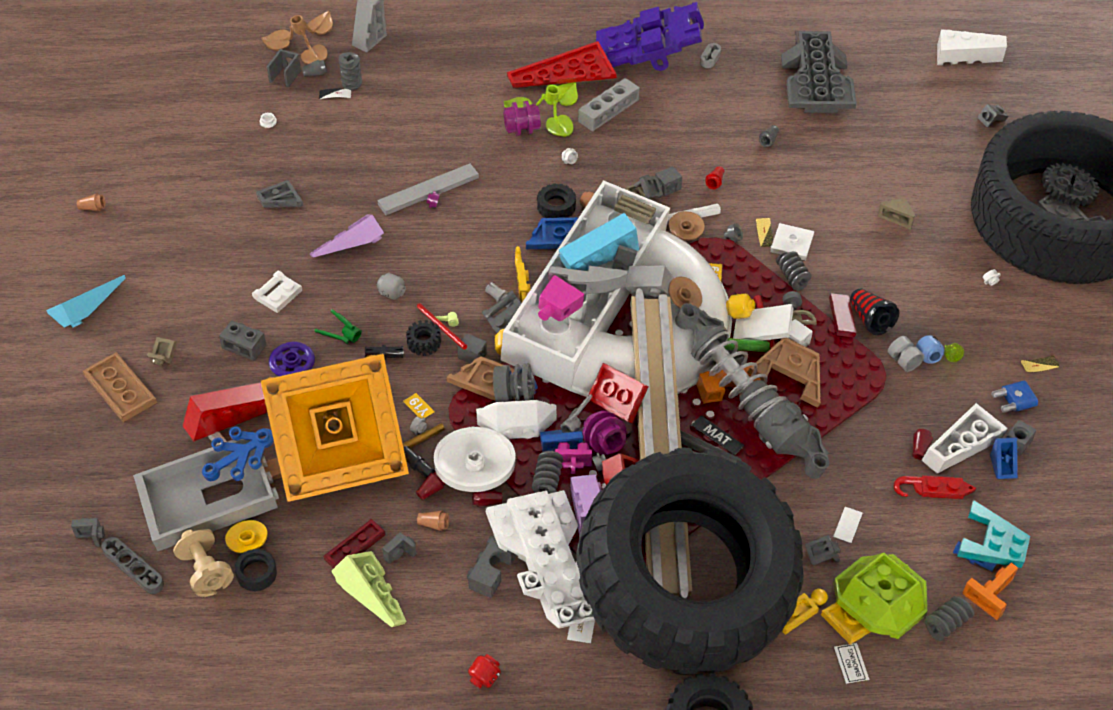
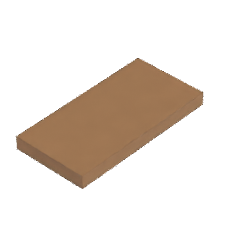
M117 352L83 370L84 376L122 422L129 420L157 403L154 395Z

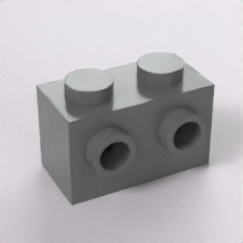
M232 320L219 335L223 349L253 361L266 347L263 332Z

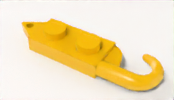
M517 246L515 249V265L519 298L522 303L531 288L530 284L526 283V281H529V273L524 268L521 249Z

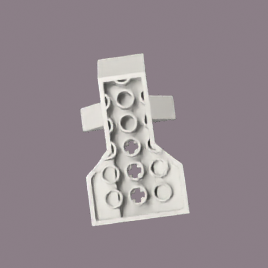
M547 491L510 498L507 500V503L487 507L485 512L498 547L506 552L509 550L518 555V558L527 564L529 571L517 574L524 595L540 599L547 619L559 629L595 620L591 613V606L585 601L580 588V573L577 561L575 563L568 546L578 528V524L565 491L550 494Z

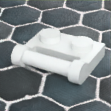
M279 270L273 274L274 277L265 285L252 293L255 300L276 313L302 292L301 285L287 278ZM278 282L281 283L268 296L264 295Z

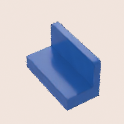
M562 430L540 432L542 452H555L560 442L570 444V449H578V444L583 443L582 431L563 433Z

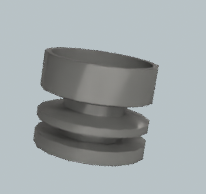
M529 363L523 364L522 369L519 364H516L514 374H512L509 365L494 367L493 387L496 402L514 401V397H516V401L534 400L535 380Z

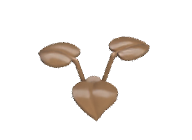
M329 11L314 18L308 24H306L301 15H295L290 19L292 25L290 26V32L278 30L266 37H261L263 43L268 48L279 51V49L283 50L289 47V40L293 39V31L298 35H303L309 49L301 54V59L308 65L318 59L325 61L328 52L325 46L321 44L311 47L305 34L306 28L312 34L323 35L333 28V21Z

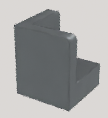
M466 334L462 339L467 345L465 350L459 345L457 346L458 358L468 363H472L473 360L480 356L485 357L487 355V341L470 334Z

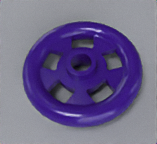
M300 342L281 344L272 351L269 357V367L277 376L310 370L315 363V355L312 349ZM302 351L305 354L300 356L297 352ZM282 360L283 365L277 366L276 361ZM302 361L306 362L304 367L300 366ZM286 369H294V371H286Z

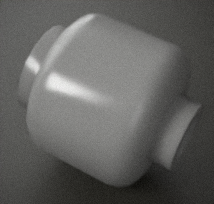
M387 273L382 275L377 282L379 293L392 300L398 299L405 293L406 286H404L403 278L394 274Z

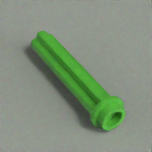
M728 338L727 340L737 341V350L767 352L770 350V343L768 341ZM733 343L727 344L724 348L726 350H734L735 345Z

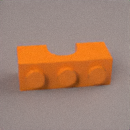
M748 366L743 370L747 373L751 366ZM723 370L714 376H709L710 371L699 374L696 385L703 404L722 401L725 387H736L733 381L724 387H719L720 381L727 375Z

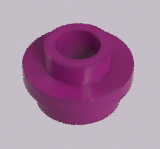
M436 191L428 195L426 203L429 204V208H436L440 194H437Z

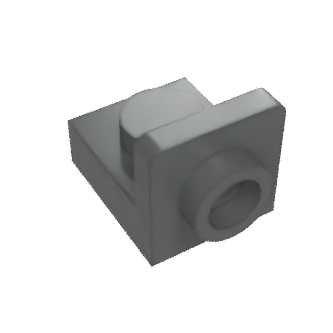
M644 175L634 184L635 187H642L647 199L663 196L657 176L650 177L649 175Z
M400 532L382 548L383 559L390 564L395 559H399L404 551L414 557L416 555L414 540Z
M829 535L805 544L813 565L834 558L836 562L840 561L838 553H841L837 541L833 542Z

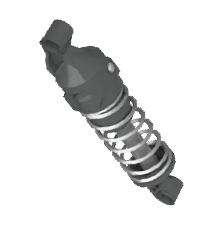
M683 304L675 318V323L682 329L693 330L692 356L696 361H700V365H704L714 359L717 364L710 370L709 376H714L721 370L727 374L720 381L719 387H724L731 381L734 382L736 387L729 393V398H734L740 393L738 409H744L749 415L748 421H754V428L759 432V438L769 449L772 448L777 454L803 457L805 459V473L812 479L820 478L830 462L828 458L829 452L822 445L819 429L809 424L807 416L801 414L802 411L797 404L791 403L786 397L779 396L777 386L766 384V374L756 375L758 366L756 363H746L748 358L747 352H737L738 342L734 340L727 341L729 332L724 327V321L708 316L704 310L702 311L692 304ZM733 343L735 348L730 355L724 346ZM743 354L745 358L742 364L739 365L733 357ZM748 366H754V371L749 377L743 369ZM759 377H763V378H764V380H755V381H753L754 379L759 378Z

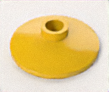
M254 520L242 521L228 530L225 541L228 548L232 551L244 553L248 550L260 548L267 540L268 532L265 525L261 522Z

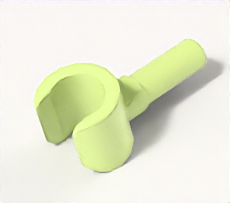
M450 312L447 316H435L439 321H448V325L451 327L458 326L459 324L455 312Z

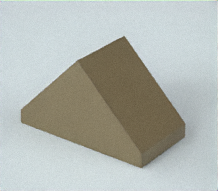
M906 198L881 202L878 217L911 230L915 214Z

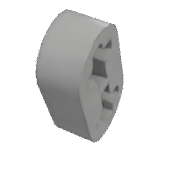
M710 43L707 45L701 55L700 64L702 67L712 68L716 64L721 54V46L719 44Z

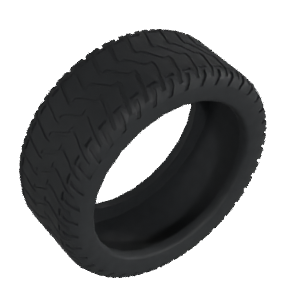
M1047 111V113L1037 112L1034 115H1025L1005 125L988 142L973 188L971 211L980 236L983 237L988 246L992 247L993 252L997 255L1000 254L1001 258L1007 263L1011 262L1012 266L1019 270L1024 269V272L1033 276L1037 275L1039 278L1069 284H1090L1113 279V219L1081 221L1048 212L1028 200L1012 181L1023 175L1044 172L1047 167H1050V165L1055 166L1056 163L1060 166L1062 163L1066 166L1071 164L1073 168L1078 166V170L1084 169V173H1090L1089 177L1095 178L1094 182H1098L1097 186L1107 191L1113 197V122L1092 114L1086 115L1085 113H1072L1071 111Z

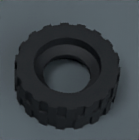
M549 184L538 192L537 210L544 218H569L576 210V194L567 185ZM558 198L564 200L565 204L553 206L548 204V200Z

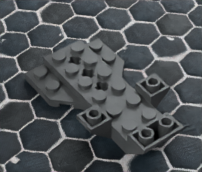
M795 31L796 45L781 54L782 68H799L800 66L798 72L794 76L788 77L786 81L788 108H804V113H838L839 108L856 109L854 80L849 76L845 77L839 70L848 68L847 57L845 53L832 43L831 31Z

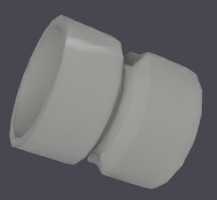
M907 336L897 338L888 348V354L895 361H898V364L905 372L916 369L924 360V354L914 346Z

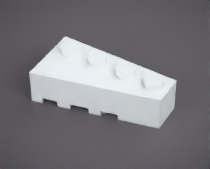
M941 29L937 44V65H943L944 62H950L952 65L962 61H966L967 64L975 61H981L982 63L1003 62L1007 48L1006 36Z
M976 403L929 447L922 461L938 474L993 445L995 439L1002 438L1008 428Z

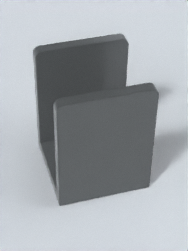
M279 49L267 65L268 79L272 83L284 67L286 87H290L301 72L299 54ZM286 57L292 59L290 63L287 61Z

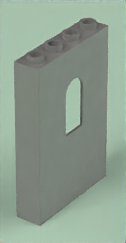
M240 439L238 441L231 440L228 442L237 444H247L248 442H250V440ZM211 447L133 475L151 539L157 551L176 545L181 539L182 533L187 530L194 532L210 529L213 532L278 508L276 500L279 499L276 488H271L270 483H273L270 471H265V467H268L265 456L263 455L261 460L262 466L254 470L250 467L248 460L251 456H254L256 448L250 451L244 468V477L241 479L243 489L236 495L208 505L205 503L202 490L233 479L230 471L236 467L238 459L221 469L220 476L215 481H207L202 474V469L205 464L216 463L231 454V451L222 450L217 452Z

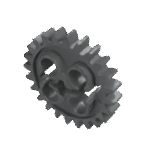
M1058 163L1055 166L1050 165L1044 171L1041 180L1044 183L1043 187L1047 188L1046 192H1051V197L1056 196V200L1061 199L1063 204L1069 202L1070 206L1073 203L1077 207L1080 204L1084 207L1086 204L1091 205L1096 200L1100 189L1097 186L1098 182H1094L1095 178L1089 177L1090 173H1084V169L1078 170V166L1073 168L1071 164L1068 166L1064 163L1061 166ZM1072 176L1075 177V179H1074V181H1073V183H1072V185H1071V187H1070L1069 193H1065L1066 190H1067V188H1068V186H1069V184H1070V182H1071Z

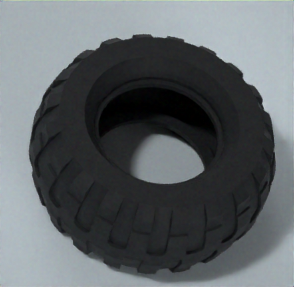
M676 448L667 454L657 452L639 460L635 465L632 464L609 480L607 486L594 498L583 522L576 557L580 573V588L585 601L591 606V613L603 632L607 631L621 651L627 655L629 652L643 660L642 664L654 669L662 667L673 670L675 674L682 675L696 674L703 671L705 673H715L731 669L736 664L755 658L781 633L795 611L798 596L802 590L804 576L803 561L801 560L803 558L802 539L800 531L795 529L794 515L787 502H781L776 495V487L767 478L759 479L750 472L751 466L741 460H737L734 463L722 458L723 453L706 450L703 453L693 452L691 448ZM670 522H688L708 529L724 542L732 554L737 571L736 589L723 598L705 602L686 600L670 593L659 585L646 567L642 555V537L651 529Z

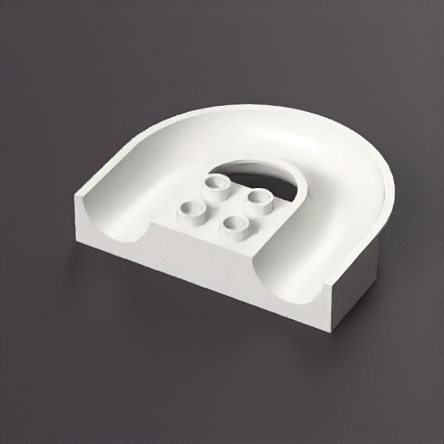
M603 180L558 249L621 215V213L614 211V208L618 204V200L621 199L622 194L655 207L656 212L649 224L628 217L636 227L640 249L637 251L633 266H666L674 278L682 276L691 279L697 284L702 293V304L699 309L704 310L710 317L724 321V327L729 332L728 338H730L732 317L728 315L726 301L729 299L724 286L704 257L685 241L666 232L670 208ZM557 250L504 329L501 361L513 366L519 364L521 368H523V364L529 363L533 375L585 397H588L603 363L635 379L632 336L606 333L630 294L625 286L604 293L584 294L583 306L563 321H557L552 317L547 321H543L538 316L540 311L538 307L539 297L548 284L550 266L566 268L560 259L559 250ZM614 260L599 265V267L612 269ZM671 304L677 393L679 394L696 385L699 374L710 371L716 364L714 359H712L708 363L700 365V361H696L692 356L693 330L682 329L676 325L675 318L680 308L675 304Z

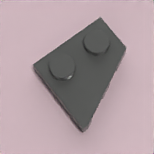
M289 180L256 192L257 198L264 208L303 206L301 198Z

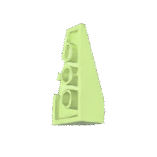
M372 551L347 555L331 571L335 576L336 582L345 591L388 625L395 627L406 623L398 601L392 598L390 594L392 590L391 585L386 583L383 578L386 573Z

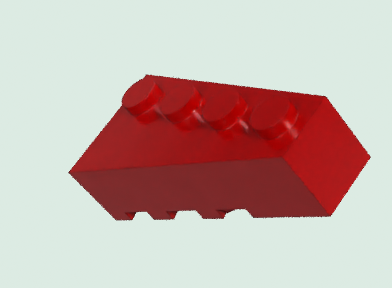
M261 383L190 396L183 427L193 442L267 413Z

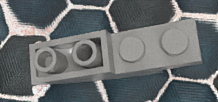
M550 266L548 283L556 275L584 294L604 293L624 287L628 271L599 266H589L588 271Z

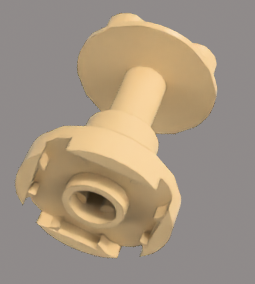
M210 529L194 532L192 530L185 531L173 549L175 556L180 560H195L193 567L196 572L190 579V585L196 595L200 597L217 594V589L220 587L225 589L234 578L229 564L223 561L215 562L212 556H207L206 554L215 542L214 535Z

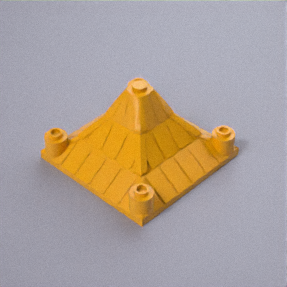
M383 354L370 355L366 358L260 380L287 502L409 474Z

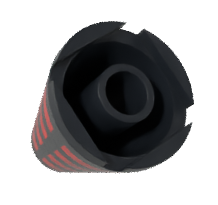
M863 288L852 292L850 302L871 334L882 335L887 332L886 329L888 327L891 329L894 327L900 314V310L894 302Z

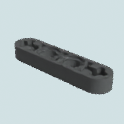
M109 537L102 542L101 547L104 555L149 594L161 592L164 587L161 575L116 537ZM110 546L116 547L117 553H116L112 548H109V547H110ZM124 556L131 557V560L127 563L120 562ZM137 568L145 569L141 575H135L134 571ZM149 577L152 582H157V584H150L147 578Z

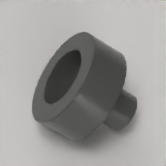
M735 223L728 226L724 236L726 239L730 238V240L737 242L743 239V232L740 225Z
M791 291L783 295V305L792 304L793 311L801 306L802 298L800 293Z

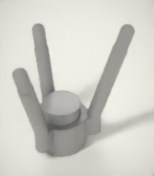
M591 394L561 424L563 433L578 431L583 433V428H580L581 421L577 416L592 398Z

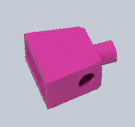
M554 275L540 294L538 305L540 311L538 316L543 321H547L550 317L557 321H563L583 306L584 293Z

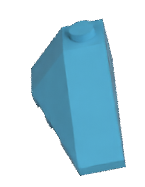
M125 275L118 277L46 311L63 327L69 325L72 328L82 324V319L88 317L126 277Z

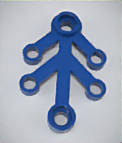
M239 427L230 429L229 435L232 440H250L247 444L224 442L221 438L213 439L211 445L215 451L220 452L223 450L231 451L232 453L216 463L205 464L202 469L204 478L207 481L217 480L220 476V470L238 459L236 467L231 469L230 474L236 481L243 479L249 453L255 448V454L249 458L248 463L252 469H259L262 466L261 460L265 448L273 444L272 431L263 428L254 433L241 431Z

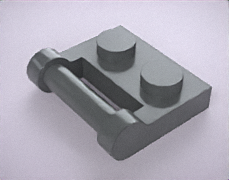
M512 290L490 309L482 311L496 333L506 328L522 304ZM510 302H514V304H512L506 310L501 312L495 318L492 317L495 313L504 308Z

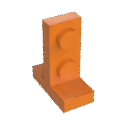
M1010 563L1006 568L1002 567L996 573V578L993 581H987L984 586L971 578L966 583L962 594L994 619L998 620L1003 615L1007 604L999 599L997 595L1014 579L1018 567L1013 563Z

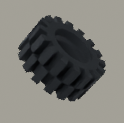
M420 320L418 324L412 323L413 327H408L406 332L407 345L412 353L416 352V355L419 356L420 353H423V356H426V353L431 355L432 351H438L437 348L441 346V332L437 324L434 326L432 321L428 324V320H425V323H422ZM420 336H429V337H431V338H429L428 340H418V339H417V338L420 337Z

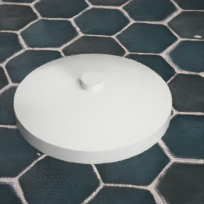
M484 427L462 428L448 434L438 443L434 452V467L439 478L450 487L467 492L486 491L501 485L511 476L515 468V450L512 443L503 434Z

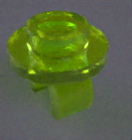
M953 343L945 345L944 354L948 361L957 362L962 359L964 349L960 344Z

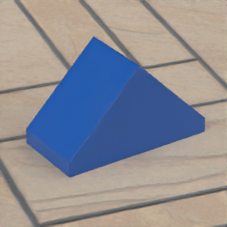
M996 438L990 453L996 478H1018L1017 438Z

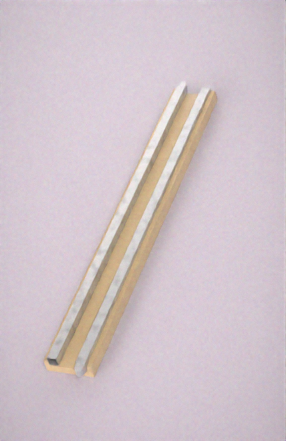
M638 288L636 295L631 296L630 301L635 379L649 386L637 412L641 460L657 452L667 454L676 448L682 447L670 297H667V294H659L658 299H644L642 290ZM670 522L651 529L644 535L646 567L653 578L665 590L686 599L692 593L687 522Z

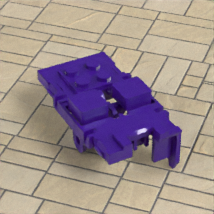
M697 2L683 7L674 6V12L671 11V8L660 11L659 7H654L641 11L640 17L633 19V24H631L630 20H627L622 25L596 31V42L599 41L612 67L627 63L635 65L650 60L655 70L663 71L669 66L667 55L681 52L683 47L702 42L701 30L704 28V20ZM661 59L663 65H658L657 60Z

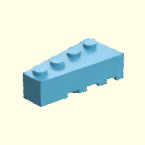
M623 213L558 250L560 259L567 269L587 271L589 266H599L615 260L619 245L636 251L640 249L636 227L626 214Z

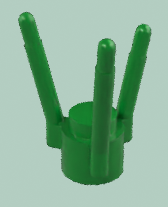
M333 309L330 310L331 313L345 324L342 329L343 336L319 329L314 330L316 333L342 340L346 344L349 341L355 343L362 334L361 329L354 326Z

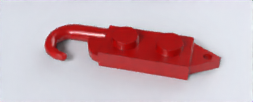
M901 476L895 480L893 485L895 492L904 497H907L908 493L901 491V484H913L915 491L922 495V497L963 499L964 496L976 491V487L964 482L963 478Z

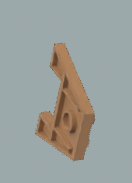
M787 337L783 338L756 362L758 366L756 375L766 374L768 376L772 368L804 384L805 388L800 399L818 408L821 403L819 353ZM751 366L747 373L752 374L754 366Z

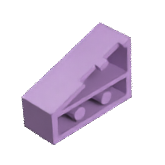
M595 474L571 477L570 490L579 537L590 506L597 494L602 491L601 484L597 482Z

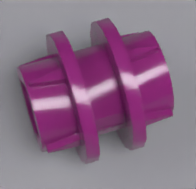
M523 101V107L518 108L516 102H513L511 107L504 108V124L508 133L515 132L516 136H521V130L526 129L527 134L530 135L533 133V130L540 129L541 118L538 105H529L528 101Z
M600 411L591 414L584 421L583 439L595 452L601 455H608L618 452L626 444V426L613 413Z

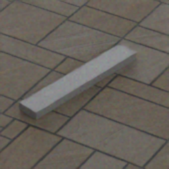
M470 163L377 200L378 206L385 215H389L426 200L429 193L432 194L433 191L441 194L478 179L479 173Z

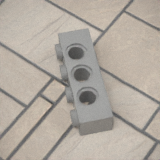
M624 78L582 106L578 112V122L592 132L637 102L639 100L640 87Z

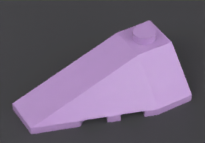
M367 214L348 227L349 230L337 234L334 240L327 241L311 252L310 255L311 257H317L370 242L375 243L382 238L380 235L384 232L374 216Z

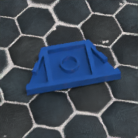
M541 218L538 227L532 232L531 239L526 242V249H558L578 218Z

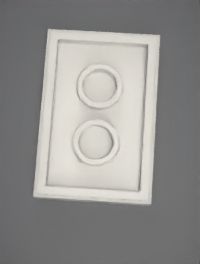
M792 304L755 309L750 317L736 319L733 339L763 341L790 337L793 316Z

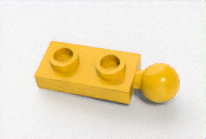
M818 588L812 591L810 598L805 593L799 596L795 611L782 632L786 635L818 613V606L824 605L827 602L828 595L826 591Z

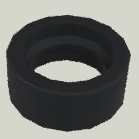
M252 549L240 555L235 563V574L240 586L249 591H261L268 588L275 581L277 576L276 564L269 552L262 549ZM255 562H262L268 565V571L258 578H248L243 573L248 565Z

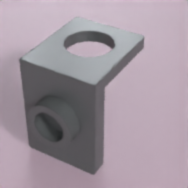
M619 245L612 269L628 271L629 266H633L637 251Z

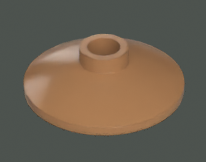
M678 212L670 218L669 230L681 240H695L704 232V221L693 212Z
M682 276L676 277L670 282L668 288L669 296L678 308H681L686 303L698 308L701 306L702 293L695 282Z

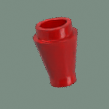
M716 167L706 176L705 182L708 188L717 189L722 185L725 172L722 167Z

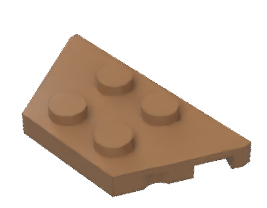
M480 356L473 360L472 363L461 367V371L455 375L449 374L447 382L495 401L493 387L494 367L502 366L503 364Z

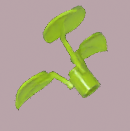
M576 82L559 86L549 85L546 88V93L542 94L536 105L539 106L543 99H545L547 104L553 105L554 117L546 121L548 132L561 137L570 136L573 132L572 120L566 115L557 116L556 105L559 102L561 105L570 106L577 102ZM516 97L504 101V107H511L512 103L516 102L518 108L523 107V101H528L529 105L532 102L525 97Z

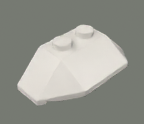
M538 400L496 402L484 408L476 409L477 425L495 430L503 434L508 440L539 437L540 432H544L556 421V405H550Z

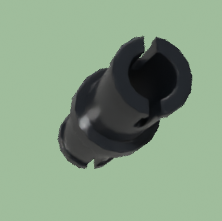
M365 346V358L370 355L383 354L385 360L386 358H403V346Z
M403 447L406 462L410 464L411 469L417 470L425 478L430 473L433 474L435 472V469L425 462V458L421 455L418 456L410 447Z

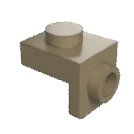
M156 337L152 353H147V357L152 360V363L157 365L171 364L177 342Z

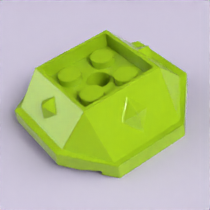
M883 552L874 556H862L833 581L837 604L870 632L890 635L892 638L899 639L927 614L926 581L894 554L888 555Z

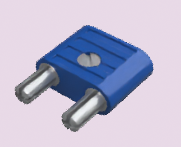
M1025 380L1002 386V389L992 391L991 393L993 398L1003 395L1009 404L1001 406L1003 413L1012 410L1017 412L1038 405L1037 397Z

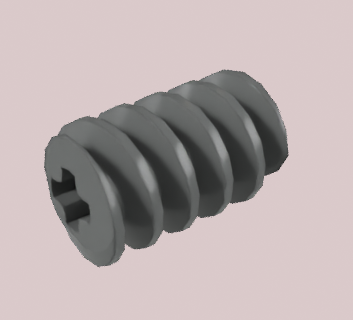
M352 52L343 53L339 56L342 86L345 89L355 90L362 84L360 58Z
M791 251L777 257L776 263L779 265L780 270H782L792 289L796 291L804 289L812 275L808 272V268L805 267L798 253Z
M545 451L539 454L532 483V490L535 493L547 491L548 494L557 492L556 489L558 488L563 457L558 452Z
M954 596L950 601L940 606L938 610L927 616L925 625L934 639L942 641L944 636L948 637L950 632L956 631V627H961L969 618H973L975 613L972 606L964 598Z

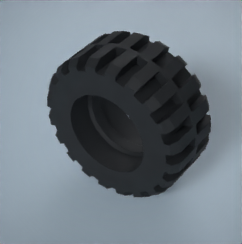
M703 673L696 674L694 679L692 677L684 679L683 684L679 683L674 688V692L670 694L666 710H694L704 706L714 707L719 710H753V705L748 700L746 691L743 689L740 691V685L735 681L731 683L728 681L729 678L723 675L719 678L715 677L716 674L709 673V676H703Z

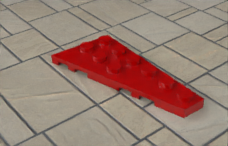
M599 41L507 72V77L513 88L617 78L616 72Z

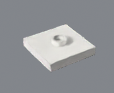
M779 223L770 252L781 255L786 252L796 251L799 257L806 261L814 231Z

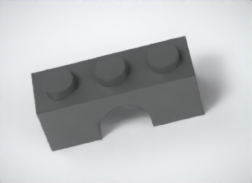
M494 535L488 538L486 549L484 552L481 551L479 553L477 564L474 568H470L467 574L469 589L489 598L493 597L501 583V570L492 567V565L498 562L511 565L517 556L509 550L506 552L500 549Z

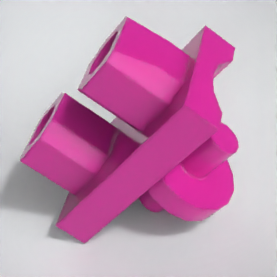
M560 442L558 449H555V452H558L563 457V468H571V474H575V468L592 466V450L589 449L588 443H579L578 449H570V444Z

